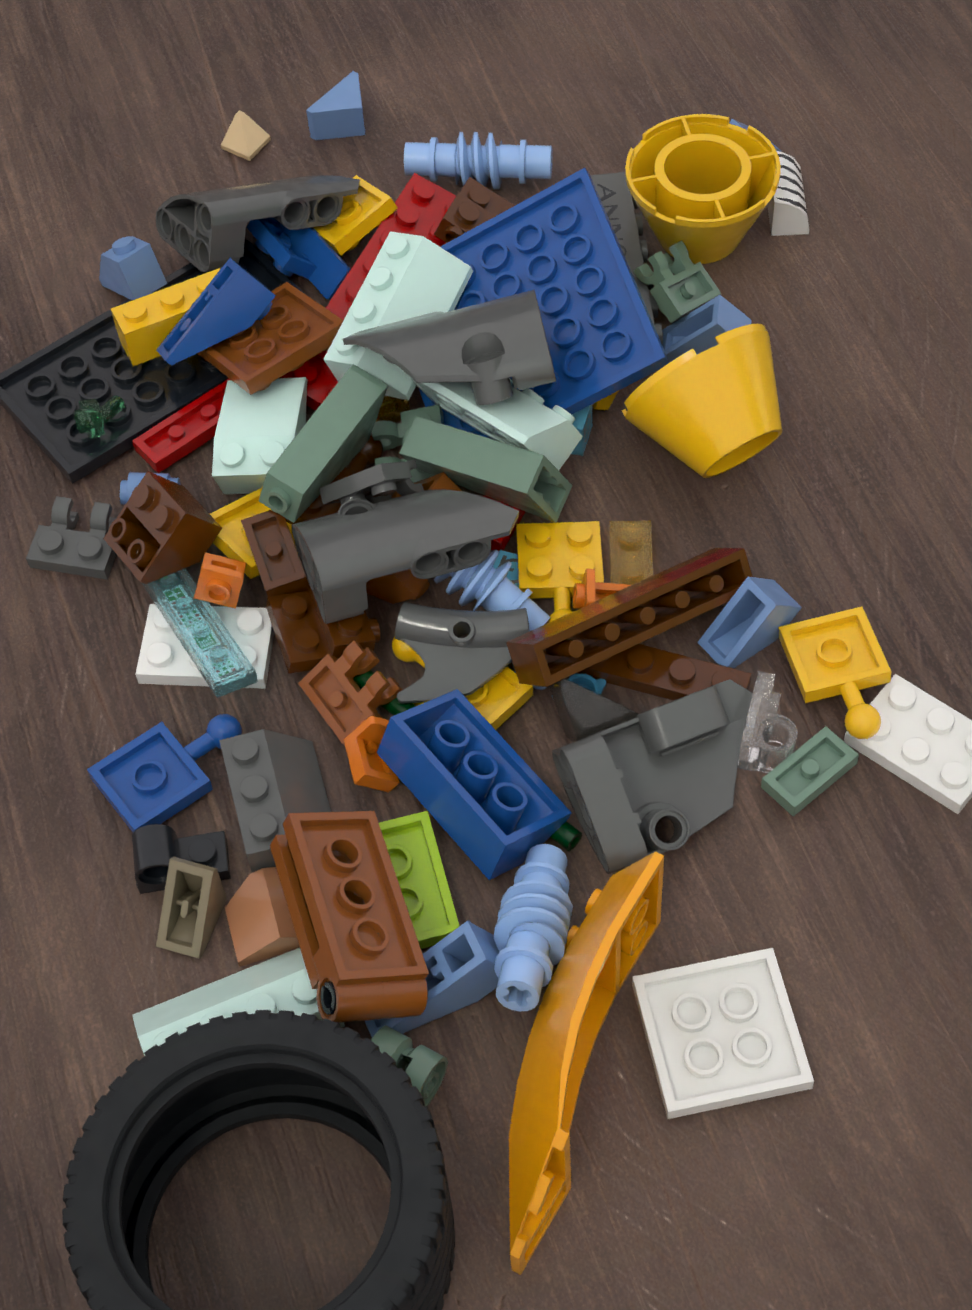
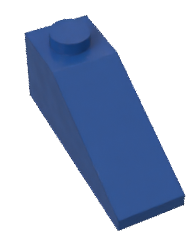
M229 258L160 344L157 351L172 366L250 328L256 320H261L267 315L272 306L271 301L276 295L232 258Z

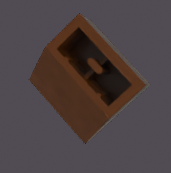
M147 471L139 485L134 488L131 497L118 517L111 523L103 539L141 583L148 584L199 563L222 527L184 486Z

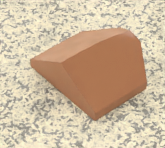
M276 867L262 868L249 874L225 907L239 967L279 956L300 947Z

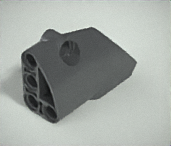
M330 175L303 176L172 196L158 208L155 217L156 227L160 237L200 271L209 272L218 268L221 269L229 258L239 263V259L243 257L245 227L248 221L272 217L289 230L330 224L341 213L343 196L358 194L360 180Z
M535 290L445 313L432 312L359 331L343 338L344 345H359L382 355L389 363L401 368L416 383L471 382L477 405L493 404L512 397L513 391L509 377H512L514 388H518L519 391L556 382Z
M446 489L425 490L376 503L360 498L351 499L340 506L338 513L292 524V533L299 558L321 617L326 625L364 614V610L368 609L366 583L371 579L411 569L415 577L428 579L479 565L490 555L491 540L511 534L519 517V511L495 500L463 491Z
M728 679L637 715V718L552 750L555 767L571 806L594 853L607 874L626 868L655 851L661 854L680 848L691 835L733 808L741 745L754 693ZM663 816L670 819L674 826L673 836L665 843L658 839L655 832L656 823Z

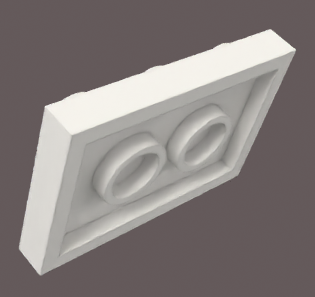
M150 604L135 674L138 683L221 687L209 668L231 660L243 679L224 687L266 689L275 633L267 609L255 607H236L235 609L227 606L184 605L170 610L167 604ZM195 607L206 625L185 632L174 614ZM210 629L221 645V648L200 655L189 639V636Z
M895 674L891 678V682L887 683L869 704L876 708L880 714L881 726L879 731L868 739H857L847 731L844 742L956 814H959L972 798V720Z

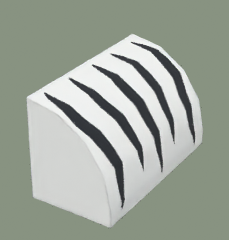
M777 151L781 166L780 180L774 196L767 204L771 236L809 234L800 165L792 156Z

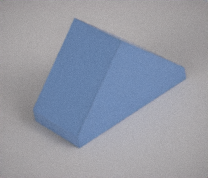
M352 71L306 110L310 138L324 140L365 135L358 73Z

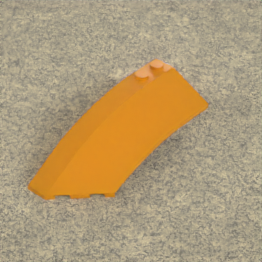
M656 851L611 875L603 890L596 888L593 891L585 908L587 916L581 926L577 927L574 925L568 932L564 956L561 958L545 991L528 1039L517 1083L509 1134L511 1260L513 1271L520 1275L523 1274L572 1189L570 1131L581 1083L596 1039L618 992L661 921L664 855Z

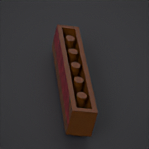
M710 549L506 642L519 683L548 687L728 602L746 578L753 577L745 549Z

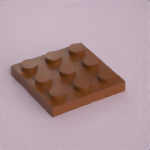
M286 282L271 291L276 296L271 301V309L264 318L256 320L250 328L198 352V354L252 395L257 391L268 388L273 381L286 373L299 369L307 360L320 352L328 350L344 320Z

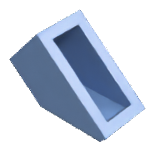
M133 236L123 237L116 240L112 244L111 249L101 254L99 274L101 285L130 300L151 294L167 284L151 245Z
M718 295L662 330L663 348L669 362L691 349H694L696 354H699L718 345L715 339L716 336L732 329L752 323V320L724 297Z
M747 577L697 643L718 665L734 669L776 641L779 637V627L790 624L802 607L775 580Z

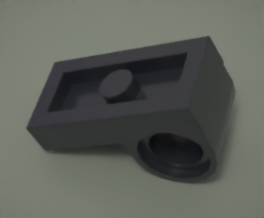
M152 824L143 826L132 834L135 880L140 894L165 890L169 860L172 857L217 868L221 880L231 879L227 838L224 831L177 838L173 828L167 825Z

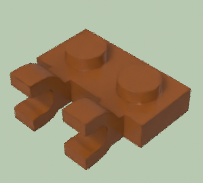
M355 640L347 646L339 659L331 654H327L298 683L343 745H345L343 739L368 717H381L376 710L379 705H385L393 701L397 694L403 690L394 678L389 677L386 679L380 671H376L367 680L365 686L360 689L353 678L356 675L370 671L380 662V659L371 648L366 647L363 649Z

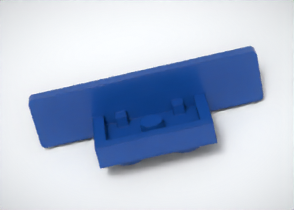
M272 217L251 220L247 225V229L257 239L255 245L274 258L273 265L276 269L289 277L297 274L309 279L325 299L331 300L351 270L313 227L289 230Z

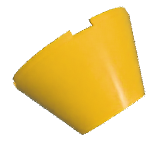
M692 114L663 121L644 132L642 140L634 149L631 148L627 155L625 175L631 195L662 248L674 257L668 248L682 240L693 264L699 262L706 264L719 261L736 249L774 196L779 185L781 166L778 153L772 143L754 127L749 125L748 130L730 124L729 117Z
M749 324L722 333L715 337L718 345L699 354H696L695 350L691 349L662 367L638 386L625 400L624 404L628 411L624 409L622 413L626 420L703 478H710L724 473L764 450L781 435L782 424L770 336L762 324Z

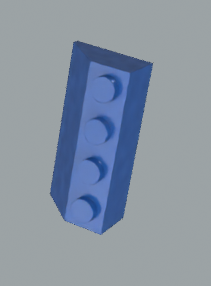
M458 689L390 717L377 754L488 880L522 864L526 860L527 852L530 848L543 844L570 818L572 812Z

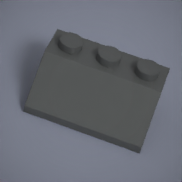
M265 729L219 740L251 872L253 873L262 868L276 867L270 844L276 835H286L282 824L288 813L331 812L313 742Z

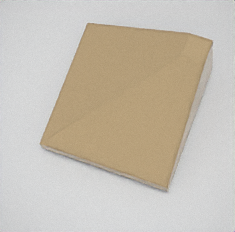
M239 110L235 114L221 143V149L251 161L271 140V137L245 112Z

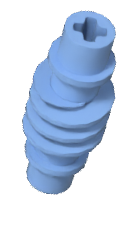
M459 132L457 143H439L437 137H431L430 143L406 142L404 147L405 175L412 176L416 173L420 176H429L431 182H437L438 176L455 177L456 185H458L461 176L464 186L469 177L472 179L476 177V181L486 187L490 177L493 189H500L502 178H519V184H526V179H551L552 146L527 145L526 139H521L520 145H502L501 140L500 145L497 146L493 133H488L485 145H481L478 132H474L471 144L467 145L464 133Z
M497 550L491 552L487 559L479 565L440 575L433 580L437 584L451 576L452 578L446 588V593L451 595L464 588L459 604L465 606L476 599L477 602L473 611H476L480 606L486 611L526 608L530 631L543 626L550 619V616L529 598L533 593L529 588L523 592L506 577L512 565L510 561L496 569L493 567L499 554Z
M538 844L530 848L527 852L525 864L515 873L514 885L507 889L501 899V907L494 930V941L500 951L496 956L494 966L495 973L499 978L496 997L498 1002L504 1007L513 1011H529L538 1005L542 988L551 980L553 966L557 965L564 956L573 905L568 896L570 881L565 873L568 859L566 854L554 845Z

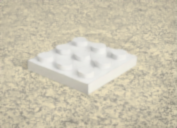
M773 948L632 977V986L667 1119L813 1088L814 1079Z

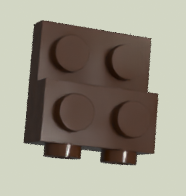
M469 177L445 213L434 235L448 243L515 205Z
M310 586L309 591L281 594L267 598L266 609L289 674L312 670L327 654H331L339 659L353 640L357 641L363 649L369 647L373 651L375 643L380 641L378 621L376 618H368L365 610L363 615L325 625Z

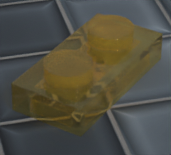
M651 520L609 521L611 583L633 585L653 576Z

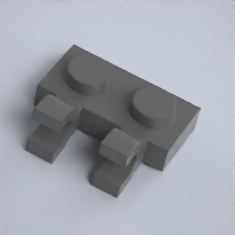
M416 460L381 463L319 488L323 504L341 503L342 505L346 501L358 498L376 503L392 499L391 495L387 494L395 491L401 496L424 491L421 483L414 484L410 480L412 478L410 470L417 468Z
M56 496L52 507L51 526H38L26 560L29 567L108 580L117 555L103 539L111 523L116 519L110 517L112 512L111 504L95 502L91 512L90 531H77L73 529L78 522L79 514L78 512L71 511L74 504L72 498Z

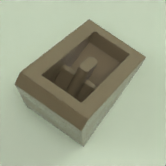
M172 857L169 860L156 947L198 959L203 956L227 900L217 868L177 857Z

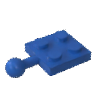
M219 714L210 720L205 734L182 747L164 723L160 722L88 768L87 771L94 784L134 833L135 830L143 826L163 823L212 791L211 781L195 761L216 747L221 749L219 740L242 735V728L240 722L234 716Z

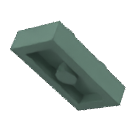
M825 726L762 778L761 788L794 817L853 768L858 762L859 754Z

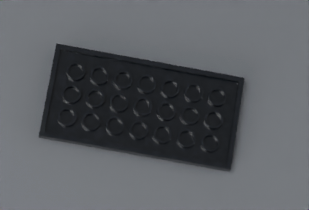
M245 238L243 257H240L238 263L241 267L264 284L270 291L288 282L303 292L285 274L276 269L273 263ZM189 263L165 277L167 284L154 292L207 272H202L192 263ZM127 299V300H125L124 302L120 303L119 305H122V304H124V303L130 302V301H132V300ZM110 309L0 373V404L68 480L74 484L134 447L132 440L229 378L198 353L172 366L162 356L133 366L119 340Z

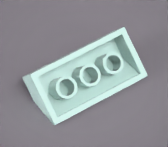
M390 231L323 359L337 381L339 382L347 370L354 364L388 385L385 396L409 400L416 384L401 368L389 363L382 355L359 345H344L343 338L359 331L432 312L445 313L453 311L473 273L471 266L424 236Z
M406 374L436 405L439 404L445 411L493 440L544 455L558 471L583 437L574 427L573 422L575 418L569 412L558 405H555L551 410L543 405L544 399L528 388L522 391L515 389L511 379L512 397L493 404L477 405L471 382L416 383Z
M300 947L132 1015L143 1053L155 1044L159 1047L166 1042L165 1038L176 1032L179 1035L186 1032V1027L199 1022L203 1025L209 1023V1019L222 1015L224 1018L232 1017V1013L247 1011V1014H255L256 1010H271V1013H278L279 1010L294 1011L295 1015L301 1016L302 1013L315 1015L318 1020L323 1021L317 1005V989H312ZM344 1022L339 1023L340 1028L345 1027Z

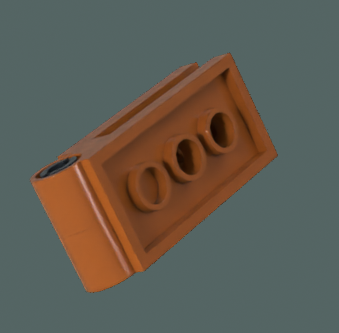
M375 811L288 813L282 824L286 835H276L270 844V848L312 989H317V1005L321 1018L342 1023L420 1016L427 1005L428 990L425 978L429 972Z

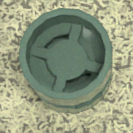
M387 1025L383 1026L376 1032L371 1041L379 1046L381 1053L386 1052L396 1061L398 1069L402 1068L411 1078L412 1087H417L424 1099L425 1106H428L436 1095L445 1076L448 1065L447 1057L425 1045L413 1048L412 1038Z

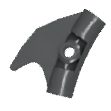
M404 602L396 623L395 639L403 641L419 655L425 664V672L419 680L397 694L398 701L402 704L423 703L456 689L464 696L473 694L501 673L512 662L506 642L530 632L527 609L468 611ZM462 635H468L465 638H459Z

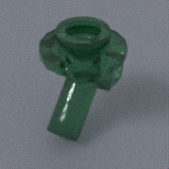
M113 396L100 408L96 399L79 401V410L73 411L79 433H87L90 440L105 434L104 423L110 421L124 408L125 403L123 399L119 396Z

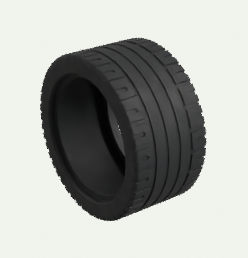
M256 1010L255 1014H247V1011L232 1013V1017L224 1018L223 1015L209 1019V1023L201 1025L199 1022L186 1027L187 1031L180 1035L178 1032L165 1038L166 1042L159 1047L155 1044L144 1052L145 1057L140 1061L135 1059L125 1068L127 1072L122 1077L118 1076L109 1086L110 1091L106 1096L102 1095L94 1106L96 1111L93 1116L89 1115L82 1127L84 1133L82 1137L77 1138L72 1151L75 1155L74 1160L69 1161L66 1173L68 1184L64 1185L63 1201L66 1204V1208L62 1210V1223L67 1230L63 1235L66 1250L70 1254L68 1260L72 1272L77 1278L76 1283L91 1310H173L154 1293L148 1259L149 1237L153 1219L166 1188L181 1167L198 1150L215 1138L230 1130L253 1122L287 1118L321 1123L350 1136L377 1160L391 1181L388 1216L375 1251L356 1279L341 1294L318 1310H442L444 1305L443 1295L448 1293L451 1282L449 1271H453L455 1222L437 1129L434 1127L433 1118L428 1107L424 1104L422 1095L416 1086L412 1087L411 1078L402 1068H397L396 1061L386 1052L381 1053L379 1046L368 1038L361 1039L358 1032L348 1027L342 1029L339 1027V1023L328 1019L318 1020L315 1015L302 1013L301 1016L295 1015L294 1011L279 1010L278 1013H271V1010Z

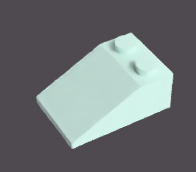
M306 377L278 378L268 388L257 391L252 395L232 380L227 381L214 436L212 477L223 494H249L263 487L267 472L306 424Z

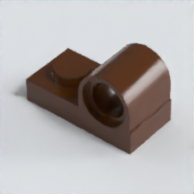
M268 510L241 520L267 596L309 591V583L285 517L272 510Z

